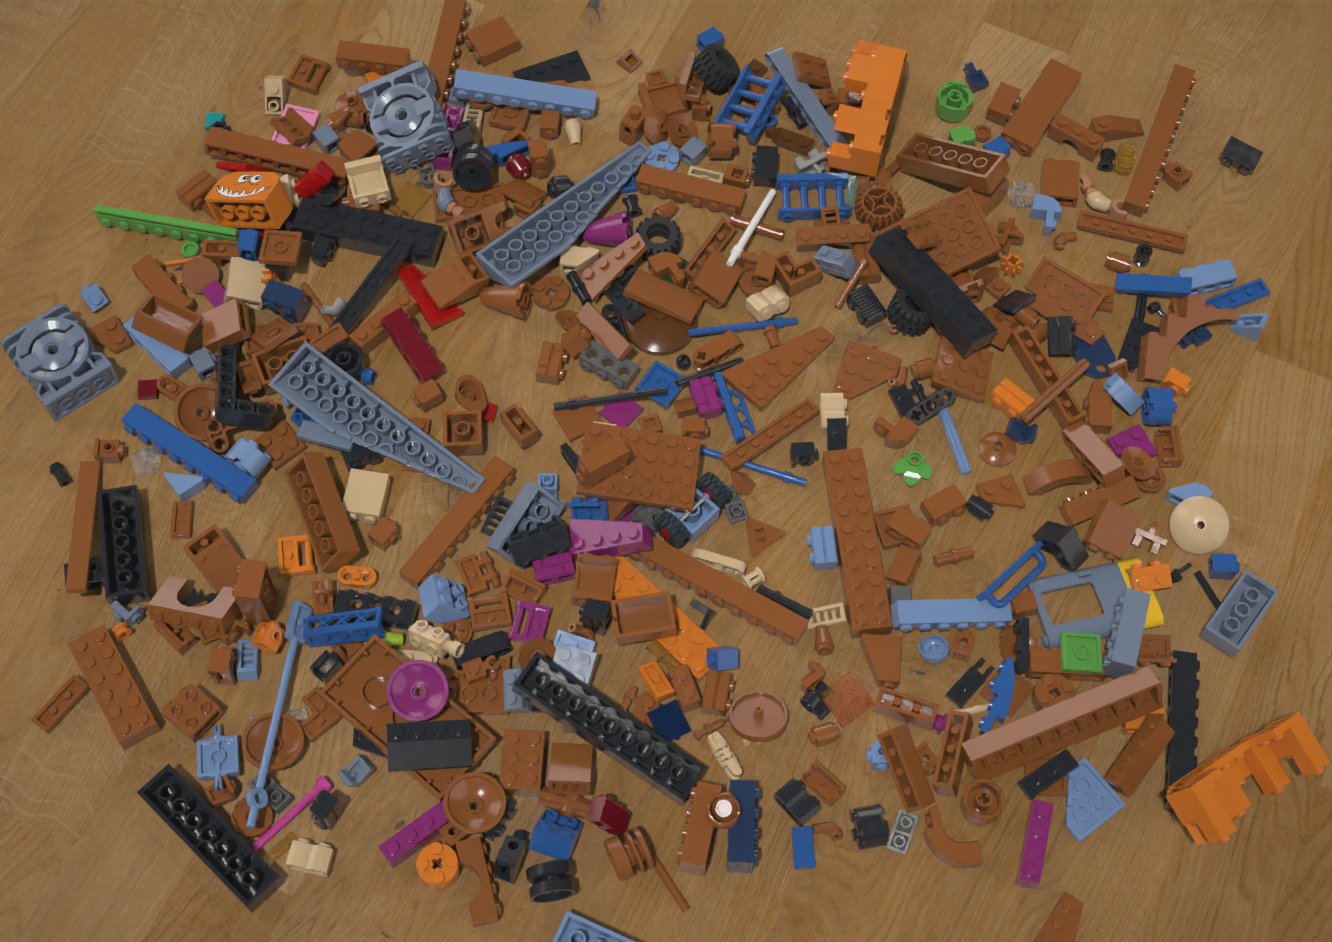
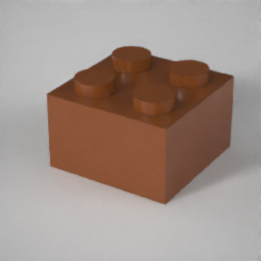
M481 410L443 412V447L455 456L483 454V419Z

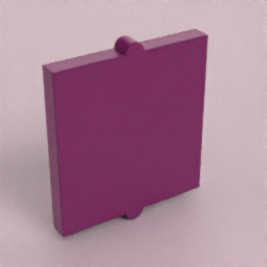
M634 399L610 402L599 412V415L606 419L609 424L628 427L644 411V408L637 404Z

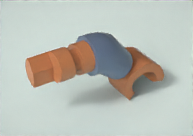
M438 171L435 172L433 189L437 193V206L445 214L453 215V217L467 212L452 197L453 178H449L448 182H441L440 173Z

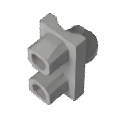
M816 148L808 153L809 160L807 161L803 156L795 158L794 165L797 169V174L822 173L821 171L825 170L824 166H826L825 151L820 153Z

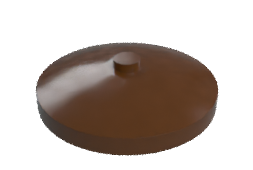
M638 301L636 302L643 308L645 314L632 324L623 316V327L630 343L638 350L656 356L670 355L684 349L694 337L688 336V329L697 328V314L691 324H688Z

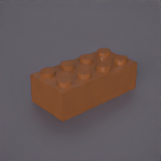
M242 558L241 565L237 567L236 576L238 580L237 584L233 585L232 596L235 597L243 618H245L250 626H258L260 622L273 621L279 590L266 561Z
M698 781L697 787H692L690 805L692 807L688 806L685 823L688 827H683L681 844L684 846H679L677 864L680 865L681 872L699 876L705 875L715 828L706 819V808L712 796L722 793L721 785Z

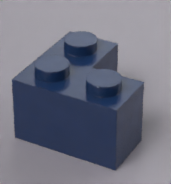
M273 279L269 280L260 296L266 309L279 311L282 318L291 324L302 323L309 311L304 290Z

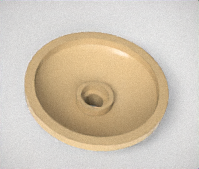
M1194 496L1183 500L1174 508L1169 521V529L1173 540L1181 549L1193 554H1206L1219 548L1226 540L1229 532V519L1225 509L1217 501L1209 497ZM1200 521L1204 523L1202 529L1197 527V523Z

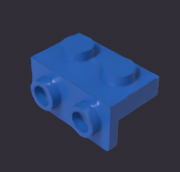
M572 497L571 501L565 502V507H571L572 519L609 521L607 500H599V498L588 497L587 500H583V497Z

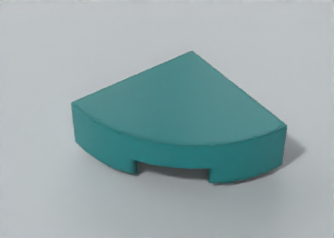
M206 112L205 130L209 131L210 125H213L216 121L223 122L225 114Z

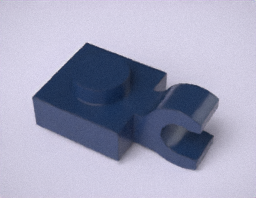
M972 61L965 63L966 67L963 68L966 74L965 80L972 92L988 87L989 81L982 69L976 70Z
M1202 324L1186 333L1179 345L1182 349H1186L1192 344L1199 347L1211 340L1213 335Z

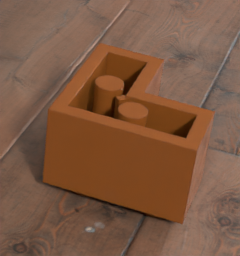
M788 250L773 257L775 261L774 275L788 297L820 282L822 270L813 257L796 264Z

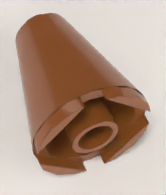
M523 281L513 288L505 285L485 287L480 292V301H482L484 306L515 317H528L533 301L530 300V294L533 295L532 285L530 282Z

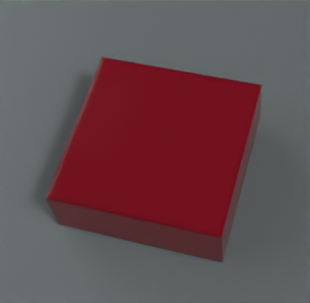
M157 379L138 380L137 397L139 400L158 399Z

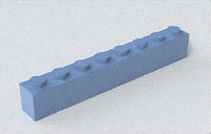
M456 69L453 96L459 99L467 98L478 102H492L496 105L504 104L514 108L523 107L529 110L559 111L560 114L565 116L573 115L583 119L593 118L597 91Z

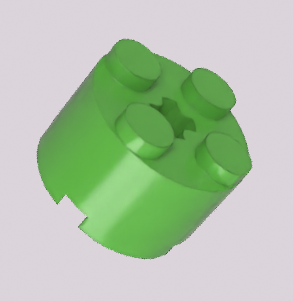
M949 81L948 84L940 86L935 102L936 116L939 119L961 123L968 116L973 94L965 83Z

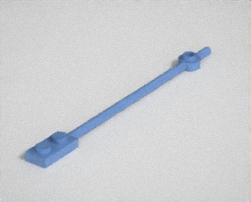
M298 600L292 602L284 637L290 640L256 787L249 790L246 795V802L250 807L246 824L247 829L255 828L258 811L260 808L265 807L268 802V795L264 790L267 772L297 645L305 644L303 637L306 617L311 616L313 610L312 607Z

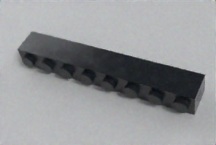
M1173 650L1170 656L1177 658V663H1171V666H1168L1166 722L1175 731V734L1165 749L1163 810L1174 811L1165 797L1168 787L1197 766V756L1194 755V752L1198 745L1195 729L1198 728L1199 722L1198 717H1196V710L1199 707V698H1196V691L1199 690L1200 681L1197 679L1200 661L1197 660V653Z

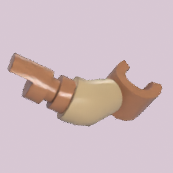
M1088 174L1080 175L1083 181L1080 188L1086 196L1087 204L1092 209L1104 213L1108 211L1109 217L1126 220L1128 213L1120 210L1124 200L1117 199L1111 203V199L1097 191Z

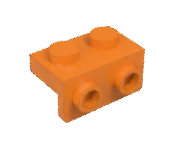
M1162 560L1151 561L1150 566H1143V563L1131 564L1130 569H1125L1126 573L1130 575L1131 588L1133 590L1148 591L1173 587L1169 563L1162 564Z

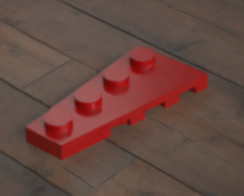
M414 264L397 270L396 275L407 292L417 301L419 311L431 329L464 316L465 312L461 308L458 309L454 304L441 310L438 309L421 284V281L427 276Z

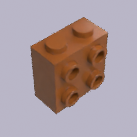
M190 683L179 691L178 696L173 701L165 705L162 713L170 723L196 743L222 716L223 711L208 696Z

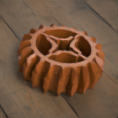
M878 183L876 187L870 184L868 188L864 187L862 191H859L855 198V215L859 217V222L869 223L871 229L874 226L878 230L882 226L886 228L899 221L903 211L902 198L898 196V191H893L892 187L886 188V184L883 187L879 186Z

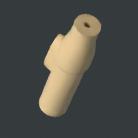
M989 704L975 705L954 711L977 715L989 711L987 710Z

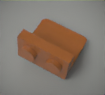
M1143 634L1137 663L1143 666H1151V662L1159 664V666H1171V663H1177V658L1170 656L1171 635Z

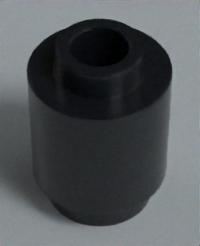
M975 495L969 498L965 507L970 514L982 522L985 519L989 521L995 512L992 510L994 507L992 504Z

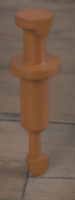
M387 201L381 203L382 206L386 205L389 207V211L396 216L414 220L412 217L409 218L407 216V211H401L395 205L387 203Z
M729 717L721 718L709 725L703 724L704 729L693 732L694 738L698 741L705 734H712L713 731L725 726L726 722L729 721Z

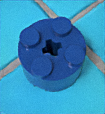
M1144 388L1142 399L1145 402L1144 408H1141L1143 424L1172 425V413H1176L1177 409L1176 402H1173L1174 388Z

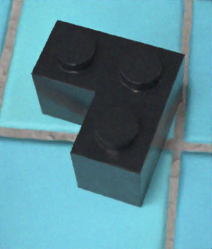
M1046 521L1032 535L1036 542L1041 540L1044 544L1039 549L1053 553L1063 569L1075 572L1089 557L1086 546L1081 542L1077 530L1072 526Z

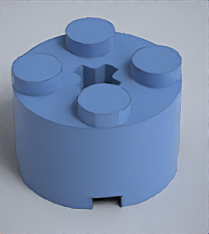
M243 438L238 439L224 456V458H227L226 461L257 479L271 460L267 453L257 449L259 446L251 439L247 442Z

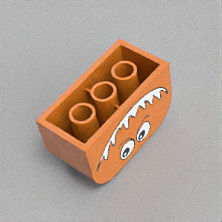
M237 171L229 173L216 182L204 199L218 226L229 228L280 229L293 209V205L279 176L274 172Z

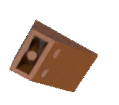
M470 251L450 260L423 279L421 284L438 309L441 310L479 295L485 287H488L490 277Z
M216 524L183 546L187 557L216 592H220L224 586L233 588V585L237 584L238 577L236 576L238 565H241L242 558Z

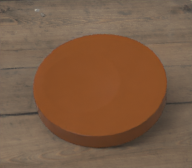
M763 690L748 691L738 696L732 702L729 709V722L733 731L741 738L751 742H766L775 739L785 730L788 722V710L783 700L771 692Z

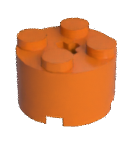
M434 842L426 846L417 857V872L422 883L429 889H448L458 880L460 864L455 851L450 846ZM435 865H442L441 869L438 867L435 869L434 867Z

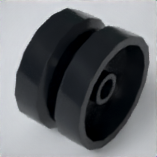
M478 144L462 146L456 152L452 170L453 179L456 184L469 191L484 189L490 184L492 179L493 155L487 148Z
M561 860L543 862L533 865L526 870L527 882L532 884L529 888L531 902H555L576 894L574 881L569 879L573 875L571 862Z

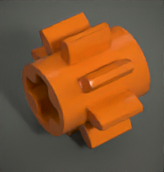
M1010 253L1007 257L1003 256L1000 269L1004 270V275L1007 274L1014 277L1016 272L1021 273L1024 261H1020L1019 255Z

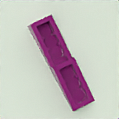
M447 106L445 111L449 126L447 129L451 132L452 140L454 139L452 133L456 125L463 120L465 109L462 107ZM455 146L450 152L437 155L433 159L434 169L451 171L456 151Z

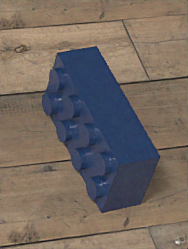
M730 780L729 792L733 793L739 802L741 813L735 826L728 829L727 872L752 873V869L757 867L758 849H754V847H757L758 828H754V826H757L759 818V808H755V806H758L759 788H755V781Z

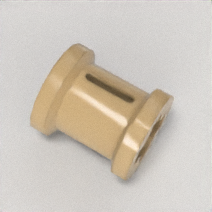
M758 566L747 575L740 576L742 584L750 589L760 582H766L765 576Z

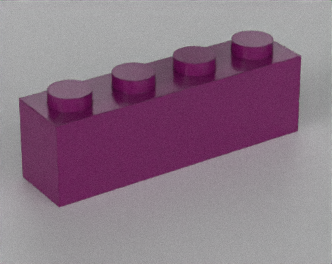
M443 800L378 846L382 855L393 869L440 834L438 830L449 823L444 813Z
M1033 800L1029 806L1015 885L1036 890L1040 884L1054 804Z

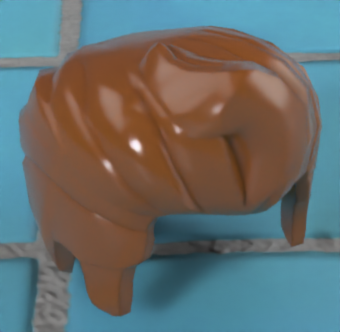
M731 792L717 793L709 800L706 808V819L716 828L729 829L738 822L741 806L734 794Z

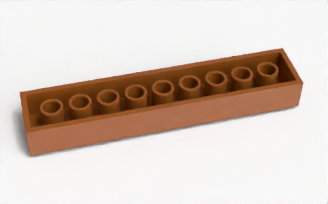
M862 448L824 451L822 465L832 526L834 527L851 639L861 638L862 633L890 635L893 625Z
M1148 665L1105 684H1100L1091 690L1081 692L1074 697L1062 700L1055 705L1045 707L1031 715H1026L1014 722L1007 723L1002 727L987 731L978 737L968 739L966 742L961 743L966 768L974 781L976 779L991 780L1163 708L1160 681Z

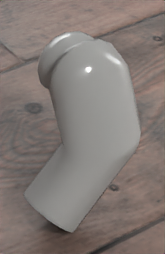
M337 297L333 306L322 305L321 313L337 316L346 305V301L341 297Z

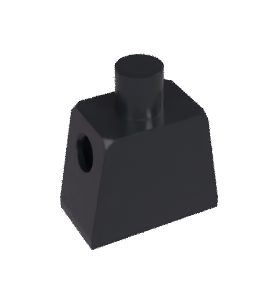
M515 830L513 836L507 835L495 859V878L515 884L526 855L525 839L527 834L525 832Z

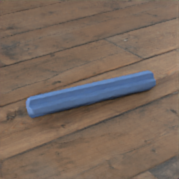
M946 406L939 410L938 414L962 475L971 473L972 469L950 411Z

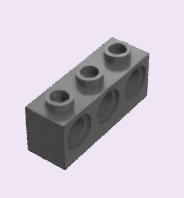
M593 340L590 342V347L579 355V365L583 370L593 372L598 378L611 382L618 389L627 391L639 375V365L626 358L622 361L617 359L609 349ZM621 374H626V375H628V376H626V377H621L620 375H621Z

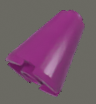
M623 211L591 222L582 232L583 239H586L587 243L611 246L620 245L633 235L631 216H627L629 212Z

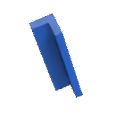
M717 372L714 373L713 382L716 381L717 394L723 400V411L734 442L737 445L746 439L742 431L743 428L751 431L752 435L756 431L743 396L739 392L735 393L734 388L728 390L722 373ZM731 396L739 399L740 403L737 407L733 405ZM737 412L745 415L746 418L743 423L738 420Z
M381 607L308 616L305 621L303 637L310 648L367 641L374 634L383 639L386 634L381 624L383 610ZM371 615H376L375 620L366 621ZM351 618H358L354 623H347ZM333 620H339V622L334 626L328 625ZM312 623H321L316 628H311Z

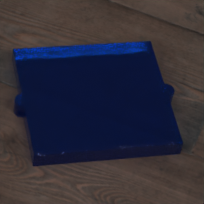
M676 699L665 705L660 704L658 708L646 713L655 732L668 742L672 740L677 741L679 737L692 731Z

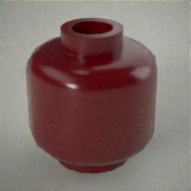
M515 153L506 160V170L513 179L522 178V180H525L531 175V163L523 154Z

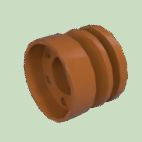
M637 827L631 828L633 838H631L628 831L623 832L625 840L623 843L616 835L603 841L612 867L621 882L634 876L632 868L634 865L641 873L644 872L643 861L648 869L654 867L648 842Z

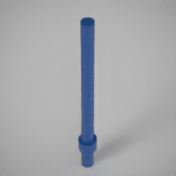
M775 317L774 320L688 329V336L723 333L728 330L760 329L769 325H774L775 328H784L787 325L798 324V318Z
M700 446V454L719 460L720 456L724 454ZM750 461L741 466L782 479V482L788 484L792 482L805 487L807 479L795 476L792 472H782Z

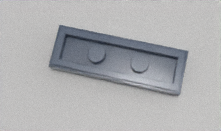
M303 420L296 435L297 439L350 453L355 445L354 442L327 431L318 423Z

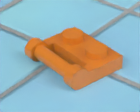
M308 535L277 538L281 577L301 574L313 575L316 573V566L313 565L312 545ZM299 544H304L306 564L304 566H300Z

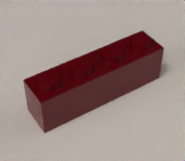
M400 307L383 317L380 324L419 383L423 384L441 373L443 370L442 363L439 358H435L432 354V348L429 343L424 342L420 329L417 326L414 327L410 321V314Z

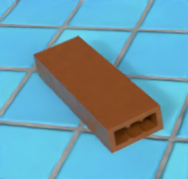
M1052 58L1049 60L1001 133V137L1008 141L1012 149L1018 151L1021 155L1031 158L1048 132L1051 122L1061 112L1078 86L1082 73Z

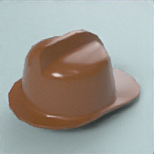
M471 375L460 376L456 381L454 394L458 404L467 410H481V412L485 410L487 402L480 381Z

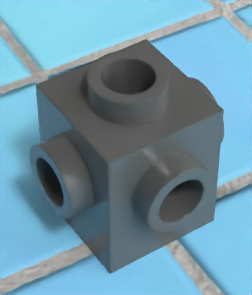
M639 504L630 520L635 523H643L650 531H655L653 522L664 511L660 507Z

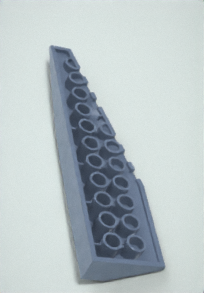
M639 140L475 253L476 259L490 279L513 288L567 250L647 159L651 150ZM604 177L603 183L599 182V179Z
M306 341L268 384L324 429L335 435L472 494L485 481L484 477ZM477 482V484L472 489L469 488V486L472 483Z

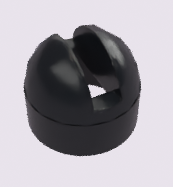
M685 354L678 356L676 367L681 371H686L690 368V358Z

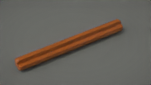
M1082 358L1021 412L1020 418L1024 422L1032 419L1089 367L1090 363L1085 358Z

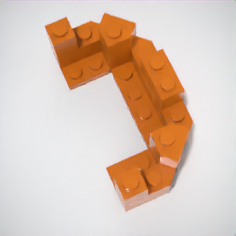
M858 39L857 47L854 46L852 50V59H848L846 70L849 71L844 73L842 82L845 83L844 91L861 94L862 107L858 108L840 104L838 111L835 110L833 121H835L834 130L855 134L854 141H850V145L833 141L831 148H827L826 151L827 166L873 177L877 176L894 102L898 98L904 75L908 50Z
M1300 712L1276 720L1266 725V729L1258 733L1254 732L1239 740L1240 743L1222 749L1168 787L1165 797L1182 825L1188 829L1197 846L1206 841L1209 844L1216 842L1223 844L1231 839L1230 835L1237 830L1232 819L1246 813L1245 809L1252 805L1240 786L1246 782L1245 778L1250 774L1253 775L1264 795L1270 793L1277 795L1285 790L1284 786L1291 782L1279 759L1283 757L1287 759L1293 758L1303 776L1310 774L1317 776L1325 771L1323 767L1328 765L1330 761Z

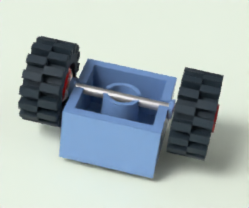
M706 472L696 481L692 512L665 508V511L653 522L655 530L659 532V535L669 545L677 548L686 539L693 543L719 518L720 507L730 498L731 494L727 489L728 487L723 484L722 480H719L718 476Z

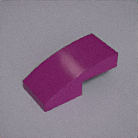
M217 280L201 289L202 294L213 305V308L224 303L225 290Z

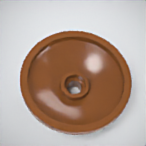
M195 384L187 387L178 395L174 403L173 416L181 432L194 440L206 441L207 438L203 427L205 422L209 418L214 417L215 386ZM198 410H202L204 412V415L202 417L198 416ZM208 423V429L210 431L214 432L218 430V426L216 423Z
M273 712L255 718L247 726L242 737V749L246 759L259 769ZM281 713L274 743L278 747L272 751L268 771L280 770L292 764L299 757L304 746V734L301 726L293 717Z
M480 772L462 774L455 778L445 791L443 798L444 813L448 821L462 832L479 834L489 831L500 822L506 808L504 790L497 780L487 774ZM475 804L478 806V808L476 810H473L470 808V806Z

